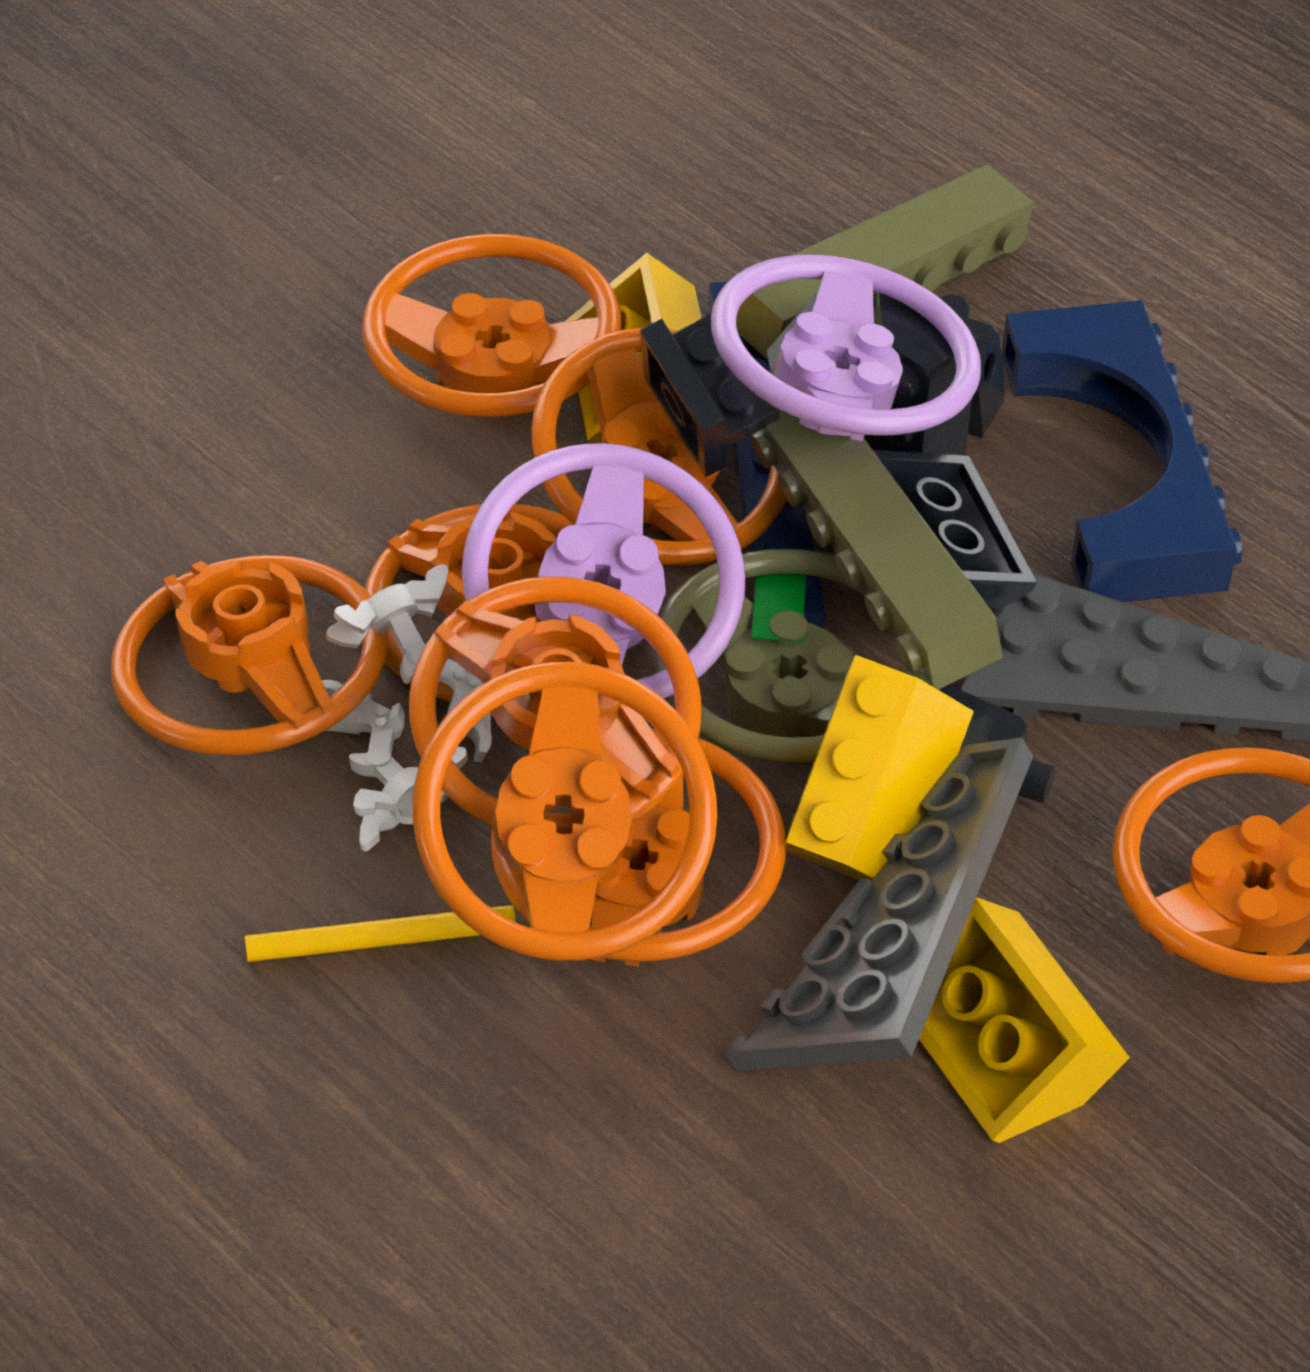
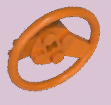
M481 234L454 238L434 244L410 255L391 269L377 284L368 299L362 320V336L367 355L374 368L386 382L419 404L446 413L472 417H504L533 412L543 385L567 356L589 341L606 334L621 331V312L618 300L608 281L595 267L576 253L562 246L533 237L511 234ZM484 257L517 258L549 266L575 280L593 301L598 317L547 324L544 308L536 301L483 298L474 293H466L456 297L452 302V310L447 312L402 296L400 293L421 276L451 263ZM389 344L429 368L436 369L439 385L429 382L408 370L394 355ZM588 372L573 384L564 400L590 384Z
M643 328L621 330L600 336L582 345L567 356L551 373L543 385L536 402L531 429L534 458L557 449L556 425L560 407L573 384L588 372L598 422L602 432L599 443L624 445L653 453L676 464L692 475L714 496L725 511L734 528L741 550L756 541L778 518L787 499L778 480L779 473L774 466H771L764 493L753 510L739 523L729 512L712 488L720 470L705 478L645 381L644 366L637 353L642 352L640 330ZM669 329L671 334L677 332L676 330ZM566 474L544 481L543 485L556 507L575 525L583 499L576 492ZM644 478L643 523L651 524L648 530H663L676 540L662 541L652 539L658 548V559L664 566L706 565L716 561V552L711 539L693 511L675 494L663 486Z
M482 504L455 508L427 518L424 521L420 519L413 521L406 532L399 537L396 535L388 541L387 548L379 556L370 571L365 589L373 596L377 592L391 586L401 568L425 577L427 571L440 564H444L448 567L446 585L437 603V607L447 616L451 615L466 601L462 578L463 552L469 529ZM514 504L501 521L491 545L488 563L489 588L491 589L516 580L537 577L546 550L556 541L559 532L563 528L573 524L561 513L542 507ZM535 604L516 607L500 614L524 621L527 618L536 616ZM389 630L387 631L388 647L385 664L401 678L400 664L404 656ZM439 681L436 698L451 702L453 696L452 688Z
M258 555L228 559L209 565L199 561L190 566V572L176 578L175 574L164 578V586L150 595L131 614L122 627L112 651L111 681L114 693L123 710L138 727L149 735L180 749L202 754L236 756L270 752L298 744L319 735L347 717L371 692L380 677L387 656L388 634L387 631L376 633L370 628L363 639L360 659L353 673L341 688L332 696H329L310 656L309 624L303 592L299 583L322 589L355 610L361 601L368 600L371 595L357 581L328 565L299 557ZM176 609L175 616L183 651L191 667L205 677L217 680L218 686L226 692L237 693L250 688L279 723L249 729H211L178 721L157 709L143 694L136 676V662L139 650L150 630L165 615Z
M564 576L525 578L491 588L469 601H465L433 633L420 655L411 680L409 719L416 749L422 758L428 742L438 727L436 719L437 686L441 672L449 657L485 683L511 670L548 662L593 664L625 674L620 661L621 653L618 645L602 627L578 615L569 614L568 621L549 619L536 622V616L523 621L500 614L516 607L535 603L563 602L578 604L600 610L621 620L638 632L652 646L669 674L675 697V710L689 725L697 740L700 733L702 706L698 679L687 651L673 630L655 612L634 597L602 583L581 578ZM542 691L519 696L490 712L495 718L496 724L510 740L527 750H530ZM598 694L603 759L612 762L619 769L621 781L629 793L632 821L655 807L680 780L683 772L669 744L667 749H665L640 714L614 699ZM451 759L445 774L442 791L464 811L492 826L498 799L471 782ZM545 812L543 814L544 820L555 822L556 833L570 834L572 823L580 824L578 816L570 813Z
M548 662L514 669L491 679L464 697L446 715L428 742L419 763L414 783L412 816L415 841L428 877L441 898L464 923L488 940L519 954L539 959L578 961L614 954L640 943L669 923L685 906L704 876L711 858L716 837L717 798L708 760L699 741L680 714L660 695L639 681L609 668L578 662ZM542 691L529 754L514 764L511 773L502 783L492 820L497 851L500 856H504L510 868L523 878L529 928L513 922L494 911L479 899L463 881L450 858L444 841L440 819V801L447 768L453 754L467 733L484 716L507 701L522 695ZM598 694L633 709L654 726L667 741L680 764L686 781L690 819L684 851L674 873L663 889L648 904L626 919L604 928L589 931L598 878L608 873L622 855L627 844L633 819L629 793L621 781L620 771L612 762L603 759ZM555 806L568 807L570 814L578 816L580 824L572 823L570 834L556 833L555 822L544 820L543 814L545 812L553 813Z
M651 728L665 749H667V741L656 728ZM698 738L708 760L711 773L728 783L740 795L750 809L757 824L760 843L759 858L752 878L744 890L727 907L700 923L663 933L661 928L652 936L632 947L591 960L605 962V958L625 961V965L639 967L642 961H660L691 955L727 940L748 925L766 906L774 894L783 872L787 847L785 844L786 833L775 799L767 786L746 764L724 749ZM683 775L672 790L655 807L632 821L627 844L622 855L608 873L598 878L592 910V927H589V931L613 925L638 912L663 889L671 878L684 851L689 830L690 813L683 811ZM492 827L491 854L499 883L516 910L529 922L523 878L510 868L503 855L500 856L496 849ZM704 876L685 906L665 926L677 923L684 916H686L687 921L694 917L703 898Z
M1226 748L1192 755L1161 769L1151 776L1136 790L1127 802L1118 820L1113 840V863L1116 879L1125 901L1138 919L1139 926L1147 934L1150 932L1161 942L1162 948L1170 955L1178 954L1182 958L1218 974L1236 979L1265 983H1294L1310 980V953L1288 955L1297 951L1310 938V803L1280 825L1270 817L1255 815L1244 820L1242 825H1233L1212 833L1192 856L1188 883L1156 898L1145 880L1140 862V842L1145 824L1155 809L1179 789L1199 780L1229 774L1268 775L1291 780L1310 787V759L1271 749ZM1234 948L1240 949V950H1244V951H1247V952H1267V953H1266V955H1258V954H1252V953H1247V952H1241V951H1238V950H1234Z

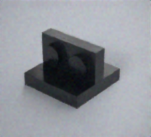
M711 314L671 334L663 319L640 330L645 381L705 478L727 466L726 447L780 419V409L749 390L736 378L721 358L711 331Z

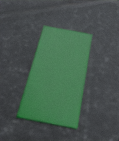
M770 574L756 576L751 639L802 642L803 637L796 640L778 638L770 630V621L774 615L783 611H794L804 616L806 575Z

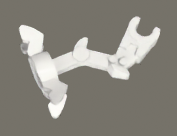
M440 564L427 571L425 581L411 580L406 584L389 586L377 592L368 600L361 601L356 610L348 604L338 606L333 615L339 622L328 628L325 635L326 640L342 647L358 648L370 628L376 633L390 630L404 656L400 664V676L403 683L408 684L413 677L416 664L426 645L411 617L415 613L432 617L446 585L448 567ZM449 658L439 679L440 682L450 686L453 690L448 713L464 697L485 683ZM491 713L484 716L466 735L475 744V762L482 763L491 746Z
M322 680L329 696H332L343 686L338 681ZM370 693L347 717L326 730L360 734V732L371 733L368 752L349 755L351 770L362 776L377 777L385 785L382 791L360 788L355 795L354 811L357 815L363 816L360 826L359 843L361 850L365 852L380 841L379 832L392 829L399 823L413 824L412 800L418 771L417 767L404 769L391 756L394 740L401 736L404 728L405 713L401 704L393 705L390 710L373 702L372 694ZM457 747L451 758L459 769L468 760L467 750L464 747ZM443 791L441 792L440 803L448 798Z

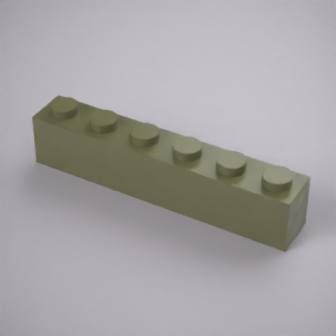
M987 164L793 255H828L867 262L898 273L932 292L942 283L963 273H971L980 265L1004 253L1010 254L1016 251L1028 235L1027 225L1034 202ZM822 279L789 280L755 291L743 301L737 312L736 327L738 334L768 360V348L811 298L818 294ZM873 290L874 316L876 314L877 291Z
M780 410V419L750 436L752 446L761 464L766 469L774 466L778 471L781 489L793 508L802 505L807 512V523L817 543L822 548L830 545L836 553L835 561L846 584L851 589L859 586L866 595L864 596V601L877 628L881 631L889 628L896 637L894 639L896 650L902 663L910 673L919 670L927 683L939 690L1003 658L996 616L864 438L863 441L850 439L851 436L818 433V431L800 424L799 418Z

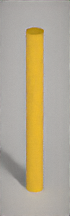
M513 905L490 907L500 915L516 922ZM444 912L245 935L247 962L480 936V934L464 923L454 912Z

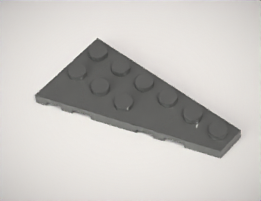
M1035 573L1032 574L1037 584L1033 591L1004 606L997 619L1003 658L969 674L960 689L998 707L1013 708V714L1025 718H1037L1038 710L1073 713L1079 722L1179 730L1180 723L1186 722L1214 725V733L1238 735L1239 728L1246 727L1274 730L1281 739L1310 741V662Z
M1022 737L969 744L963 747L921 801L926 813L908 835L895 834L883 849L882 853L888 860L872 882L864 878L858 881L802 952L801 956L806 966L787 990L774 988L760 1006L766 1017L749 1039L745 1036L737 1035L726 1049L724 1054L736 1071L912 1057L1033 759V754Z

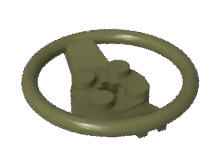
M768 549L742 554L745 579L770 574H800L831 580L849 587L839 572L835 555L802 549ZM718 562L688 579L671 595L661 609L659 617L673 630L676 636H678L679 630L687 617L700 637L706 632L716 609L719 595L720 577ZM859 586L853 588L854 590L865 595ZM744 596L742 612L736 630L727 647L716 660L719 667L725 672V694L728 701V715L735 725L719 718L701 704L702 717L699 735L723 749L757 760L792 764L814 763L847 671L855 656L833 633L808 623L803 615L794 611H783L774 615L770 621V630L775 636L784 640H796L803 637L802 642L751 639L754 604ZM650 645V662L654 675L666 668ZM905 667L904 673L919 678L927 683V681L925 680V678L919 670L914 673H910ZM674 694L664 698L675 709Z

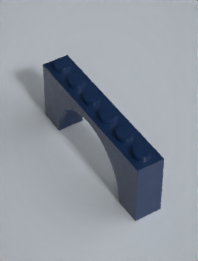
M1143 301L1006 314L1001 357L1014 396L1060 397L1083 402L1105 410L1137 430L1152 446L1163 467L1164 475L1159 482L1137 501L1108 514L1077 520L1071 565L1079 588L1121 602L1229 591L1233 566L1240 564L1242 559L1240 535L1236 528H1229L1225 518V498L1222 488L1219 485L1213 486L1209 476L1207 449L1203 443L1197 444L1193 434L1191 407L1188 402L1181 403L1177 392L1178 380L1175 366L1172 362L1165 361L1162 353L1163 345L1160 327L1158 323L1150 322Z

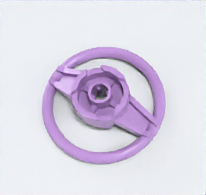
M791 255L773 258L754 264L732 277L721 289L713 305L711 331L714 343L730 371L761 399L799 418L800 424L821 434L851 436L850 439L863 441L864 435H900L926 430L951 419L962 411L978 388L981 374L980 353L970 330L950 306L928 289L883 267L854 259L828 255ZM822 279L813 311L800 314L797 317L795 327L786 332L772 375L750 355L741 342L736 327L739 307L752 293L766 286L789 280ZM873 290L894 298L918 312L935 326L950 345L955 357L956 374L952 384L937 398L917 406L891 409L903 368L898 353L892 348L893 334L885 327L874 324Z
M606 443L580 444L552 450L531 459L507 475L491 491L474 517L466 538L462 563L463 589L466 601L490 589L488 563L491 545L501 521L510 508L528 491L546 480L573 471L592 469L576 524L567 526L559 532L557 540L546 550L537 577L564 576L602 583L634 597L658 615L666 590L664 568L658 559V548L652 539L643 535L644 478H647L675 494L693 511L708 533L716 552L720 577L716 609L706 632L688 653L697 679L716 662L725 650L736 630L742 612L745 594L744 561L736 533L725 511L714 496L688 472L658 455L641 449ZM563 602L535 603V612L539 622L549 619L568 621L570 614L578 615L602 627L618 645L621 653V664L623 663L626 650L637 645L643 639L632 627L600 610ZM666 669L652 676L637 680L656 692L663 699L674 694Z

